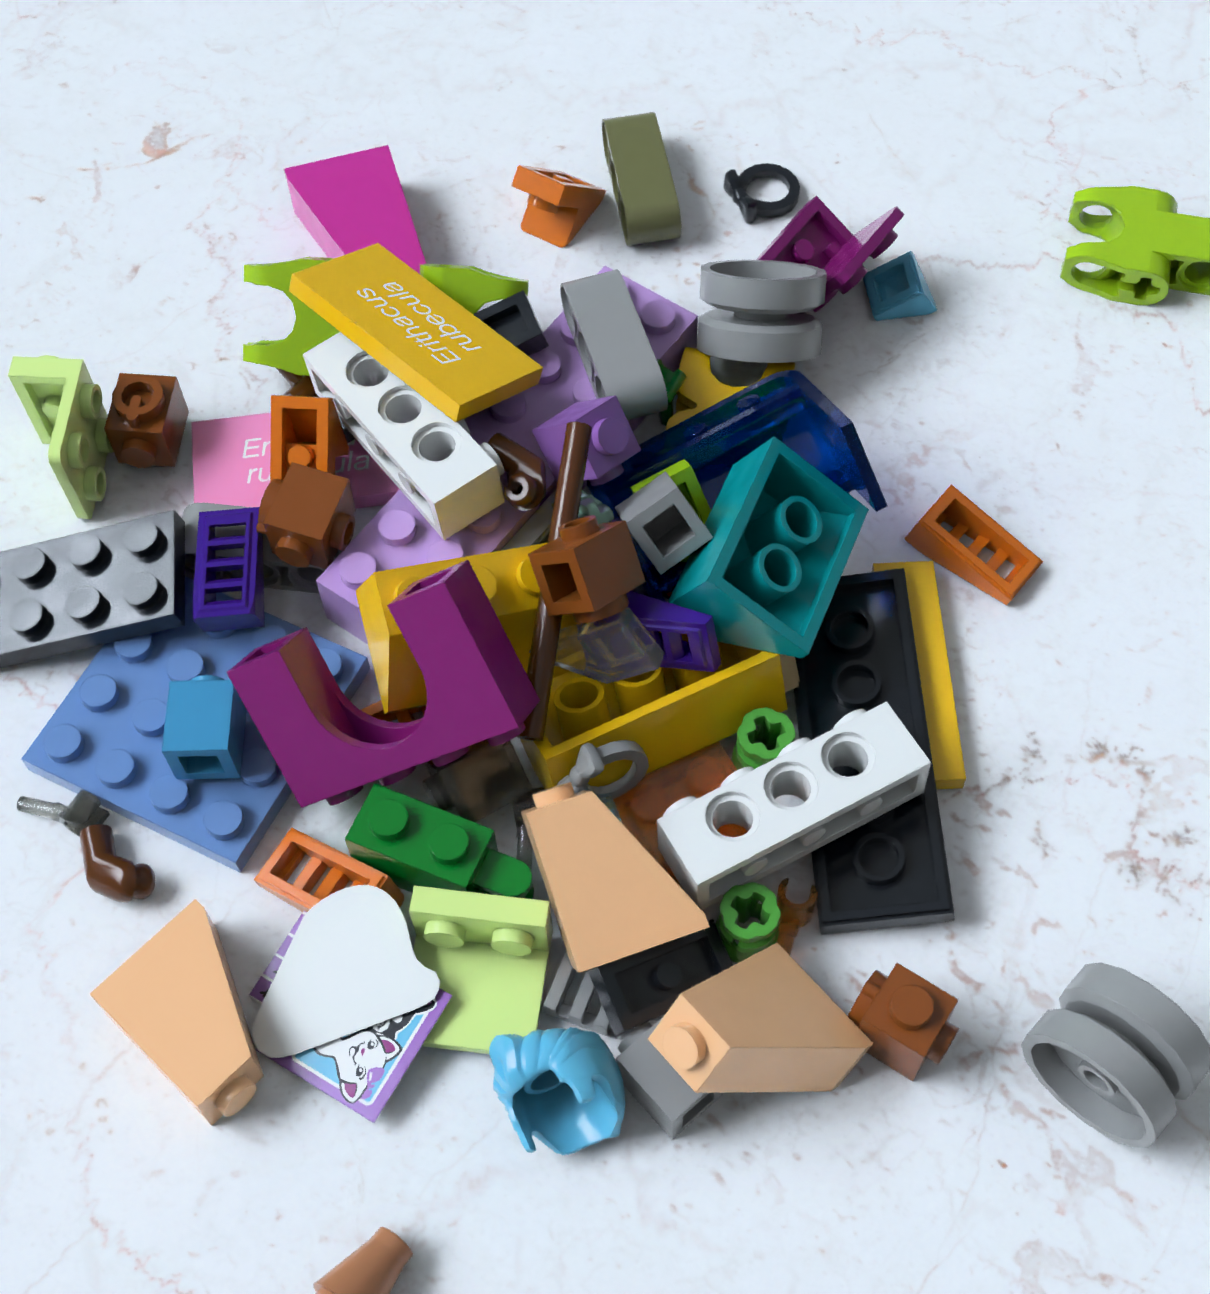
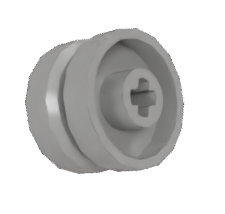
M723 260L701 265L700 299L716 309L710 310L698 317L697 350L706 355L722 359L758 363L799 362L816 358L821 355L823 325L816 317L805 312H809L825 303L827 273L824 269L811 265L774 260Z
M1105 963L1085 964L1059 998L1061 1009L1047 1010L1026 1035L1021 1044L1025 1061L1040 1083L1059 1103L1081 1121L1108 1138L1130 1147L1149 1148L1177 1114L1175 1100H1186L1210 1071V1045L1200 1028L1178 1004L1149 982L1125 969Z

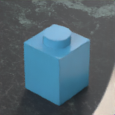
M201 675L194 677L191 681L169 682L162 753L176 779L241 778L247 709L231 680H225L213 675Z

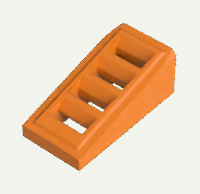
M952 484L904 538V540L928 558L1005 605L1016 596L1043 563L1039 557ZM944 521L954 528L948 532L941 526V523ZM963 534L974 540L968 548L958 541ZM984 547L994 552L987 563L977 557ZM1007 560L1014 564L1015 567L1004 579L996 573V570Z
M292 827L254 878L258 886L301 912H308L327 896L344 889L349 881L353 882L351 886L370 885L382 889L396 901L399 908L404 902V894L389 875ZM304 856H310L311 859L294 883H288L287 880ZM330 868L331 870L313 895L309 894L325 870Z

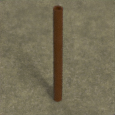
M568 422L566 426L548 543L561 537L558 530L561 525L578 519L592 427L586 423ZM541 592L539 594L527 676L540 702L523 722L526 727L525 730L517 736V738L528 741H543L563 616L548 615Z

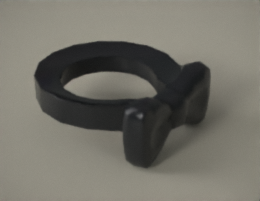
M763 163L753 165L744 170L739 176L735 169L729 170L725 174L723 184L725 192L732 197L733 202L739 207L746 223L755 221L756 216L766 218L783 216L791 212L798 203L800 184L797 177L789 169L777 164ZM767 176L781 180L787 186L789 193L779 201L766 202L753 199L747 195L746 189L753 180Z

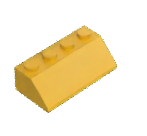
M548 543L374 572L355 590L384 714L423 707L427 704V690L421 669L387 605L413 582L469 560L526 671L528 669L540 594L528 554ZM564 614L562 616L556 657L585 645L580 623L574 621L572 614Z
M681 634L682 640L689 642L687 634ZM717 642L721 665L715 672L598 660L589 657L586 646L583 645L556 657L543 741L520 739L536 776L545 790L557 786L561 779L569 775L570 770L576 765L579 750L585 743H591L597 748L613 741H634L642 747L648 758L649 767L646 772L648 774L737 733L738 728L742 724L743 717L754 709L768 707L776 712L788 710L780 654ZM623 759L604 765V770L596 777L590 778L588 784L599 787L616 782L630 770L633 761Z

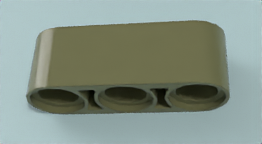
M655 112L602 119L604 153L626 245L630 246L680 238L682 232L680 208Z

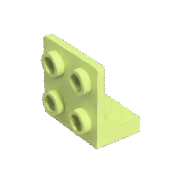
M414 885L409 907L410 917L416 933L413 951L416 958L426 968L436 972L440 980L439 988L452 995V998L422 1046L489 1054L490 1044L497 1035L517 1034L524 1037L530 1032L538 1030L553 934L550 902Z

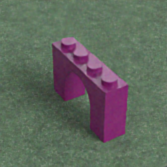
M469 560L413 582L387 605L425 680L427 704L424 717L405 723L388 722L374 718L357 708L339 688L307 627L255 648L226 672L301 808L324 799L331 806L337 805L355 796L363 789V785L378 780L381 786L394 784L410 775L416 769V765L432 760L436 767L443 766L467 753L470 745L487 739L490 746H497L515 738L525 730L526 727L523 722L540 702V699Z

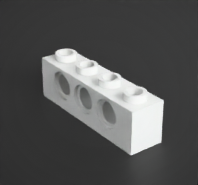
M341 332L303 354L316 394L319 397L333 398L342 424L443 540L451 537L505 502L500 476L504 474L503 464L497 453L488 443L483 442L479 445L470 436L469 428L464 419L454 422Z
M887 701L867 712L864 709H857L842 717L832 730L812 740L805 737L793 741L774 760L756 769L753 767L741 768L730 774L719 788L700 798L688 796L672 804L664 812L663 817L657 819L658 849L683 890L703 910L722 900L724 894L731 887L756 882L924 793L931 762ZM838 766H849L856 769L860 774L846 777L837 774L832 769ZM782 795H794L802 799L804 803L799 806L788 807L778 803L775 799ZM726 824H737L744 827L748 832L739 837H727L719 833L717 829Z

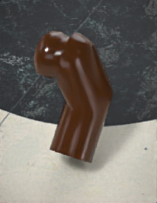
M494 434L487 443L497 453L503 464L504 471L507 472V487H504L506 500L515 509L521 511H529L539 506L547 492L546 469L543 460L504 434Z
M95 824L85 827L80 831L79 836L85 876L89 887L94 892L117 902L129 903L133 898L146 899L152 894L155 887L153 869L144 863L134 865L131 860L116 855L111 826Z

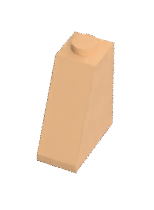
M568 782L532 794L536 807L521 811L571 966L578 973L710 927L706 914L593 791L583 790L575 793L572 783Z
M194 899L89 995L107 1017L212 1126L223 1115L230 1117L245 1107L256 1092L257 1086L255 1084L264 1075L218 931L204 907Z
M778 943L682 992L648 1038L652 1045L695 1093L832 1091L840 1085L874 1044Z

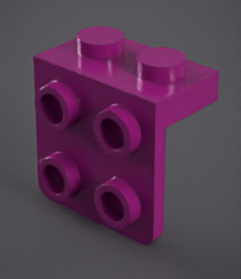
M815 196L802 207L756 260L794 262L824 269L827 273L825 303L812 310L816 313L838 291L845 294L861 281L868 272L862 264L869 256L873 259L878 257L897 239L898 234L893 228L905 214L895 206L853 235L820 198Z

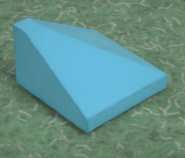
M912 251L867 272L863 277L872 314L876 321L929 315L937 311L935 301Z

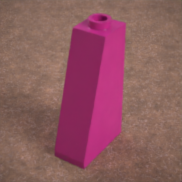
M388 145L284 168L294 213L328 258H337L379 243L418 273L420 264H426Z

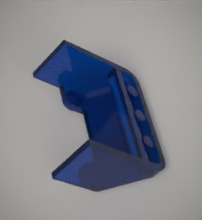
M785 370L769 375L639 444L641 451L621 463L624 472L618 477L598 486H591L589 480H587V487L592 496L609 506L613 511L614 519L609 522L622 521L615 507L633 495L631 486L685 459L692 466L708 505L712 509L732 465L775 436L847 493L855 489L876 512L888 506L853 422L797 370ZM631 535L646 581L640 585L646 596L665 601L662 593L674 590L686 562H678L660 575Z

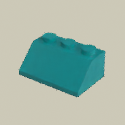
M774 436L732 465L704 524L713 538L690 554L668 602L712 615L717 642L803 658L809 655L869 509Z

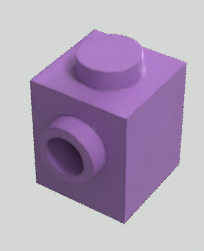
M616 395L576 402L532 429L556 482H558L568 422H582L592 427L584 480H589L591 486H598L618 477L624 472L621 463L641 451Z

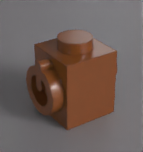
M130 373L119 374L116 387L112 392V402L104 428L118 463L129 464L138 468H149L151 466L175 467L189 414L177 377Z
M292 462L284 480L273 479L267 486L259 508L256 531L267 535L272 553L276 554L285 563L301 568L313 565L327 569L333 562L338 550L345 551L354 534L356 507L350 480Z
M590 515L569 521L558 528L561 537L528 554L548 615L572 614L576 623H590L602 620L623 611L629 605L626 593L646 582L626 520L598 524L596 516Z
M896 963L889 976L875 970L869 980L866 981L848 1014V1017L874 1043L866 1053L911 1081H914L927 1058L939 1065L960 1029L949 1022L958 999L899 963Z

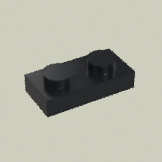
M713 919L708 920L709 928L588 971L615 1036L665 1015L682 992L733 966Z

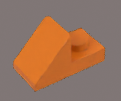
M518 165L511 185L529 193L526 201L528 205L521 222V229L558 247H566L603 201L606 190L565 172Z
M271 395L270 482L273 479L284 480L292 462L335 475V458L349 455V446L333 398Z

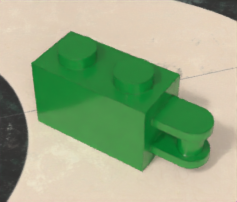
M374 783L345 837V842L352 858L389 875L397 887L411 893L415 885L534 899V887L530 868L523 861L498 852L495 831L493 829Z

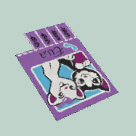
M303 911L248 995L258 1003L262 1004L304 915L307 913L306 911ZM439 988L435 998L418 1009L301 1053L269 1059L375 1123L452 998V995Z

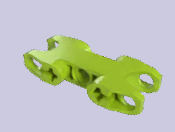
M1123 186L1092 187L1076 191L1071 204L1068 222L1078 231L1103 239L1105 242H1083L1067 247L1060 278L1080 290L1096 294L1111 301L1134 305L1158 303L1166 297L1169 289L1210 296V218L1177 213L1178 204L1175 198L1169 193L1157 189ZM1091 205H1100L1109 209L1112 215H1092L1084 212L1083 209ZM1087 262L1103 266L1104 268L1095 272H1086L1078 269L1075 265Z
M308 256L277 263L244 265V282L269 286L283 291L293 302L296 320L293 331L285 339L276 341L261 340L259 342H248V344L243 345V361L278 368L300 376H310L303 354L340 331L289 292L291 275L334 258ZM420 264L419 266L420 275L472 314L477 313L485 303L504 300L524 290L528 297L529 280L495 274L475 266Z

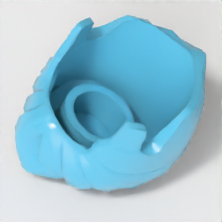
M570 1027L568 1029H538L524 1037L517 1034L497 1035L494 1037L489 1047V1055L494 1066L493 1088L498 1094V1099L504 1104L513 1128L518 1133L519 1139L527 1152L533 1153L536 1151L532 1136H535L554 1152L561 1155H570L603 1139L615 1138L620 1135L625 1113L623 1079L613 1054L599 1034L593 1031H583L576 1027Z

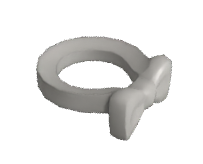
M613 741L597 748L591 743H585L579 750L576 765L570 770L569 775H566L558 782L557 786L571 782L575 793L583 790L593 791L602 802L609 801L625 794L642 780L649 767L648 758L642 747L634 741ZM623 759L633 761L630 770L616 782L599 787L588 784L590 778L596 777L604 770V765Z

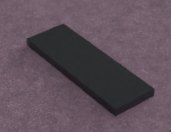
M904 568L841 576L809 655L803 658L795 657L800 680L798 682L799 687L794 688L799 739L806 737L812 740L832 730L835 724L848 713L857 709H864L867 712L887 701L928 757L931 765L924 793L811 852L821 935L955 921ZM838 766L832 769L837 774L846 777L860 774L856 769L849 766Z

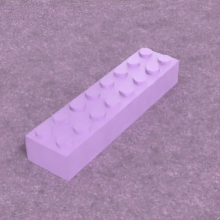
M604 266L597 274L612 271V269ZM622 275L656 359L662 360L665 367L675 372L680 367L685 347L697 348L698 315ZM564 310L543 332L549 346L529 355L530 358L543 367L539 384L464 419L469 428L470 436L479 445L483 442L487 443L494 434L502 433L543 460L546 469L547 491L543 501L539 506L529 511L515 509L506 500L504 495V487H507V472L504 471V474L500 476L505 502L451 537L443 540L399 489L350 542L345 551H342L317 578L316 584L326 617L368 644L355 590L374 572L501 551L557 488V482L536 441L532 429L576 402L596 399L567 324ZM646 416L628 420L633 432ZM584 480L582 490L590 483L589 480Z

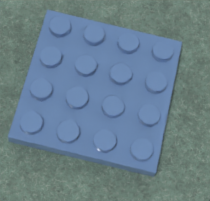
M185 576V626L104 644L21 760L29 771L241 873L292 793V790L248 711L246 712L241 778L176 779L162 753L169 682L191 681L194 677L201 675H213L230 680L226 672L255 648L303 628L264 612L265 627L203 632L193 621L194 580ZM216 593V601L237 600L224 593ZM309 632L339 688L351 700L370 670L368 658Z

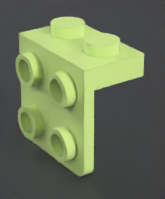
M51 355L40 357L13 356L8 377L42 444H50L48 449L49 464L78 519H91L96 501H102L106 492L104 466L107 454L114 452L104 430L108 414L103 405L101 388L98 384L93 383L83 359H65Z

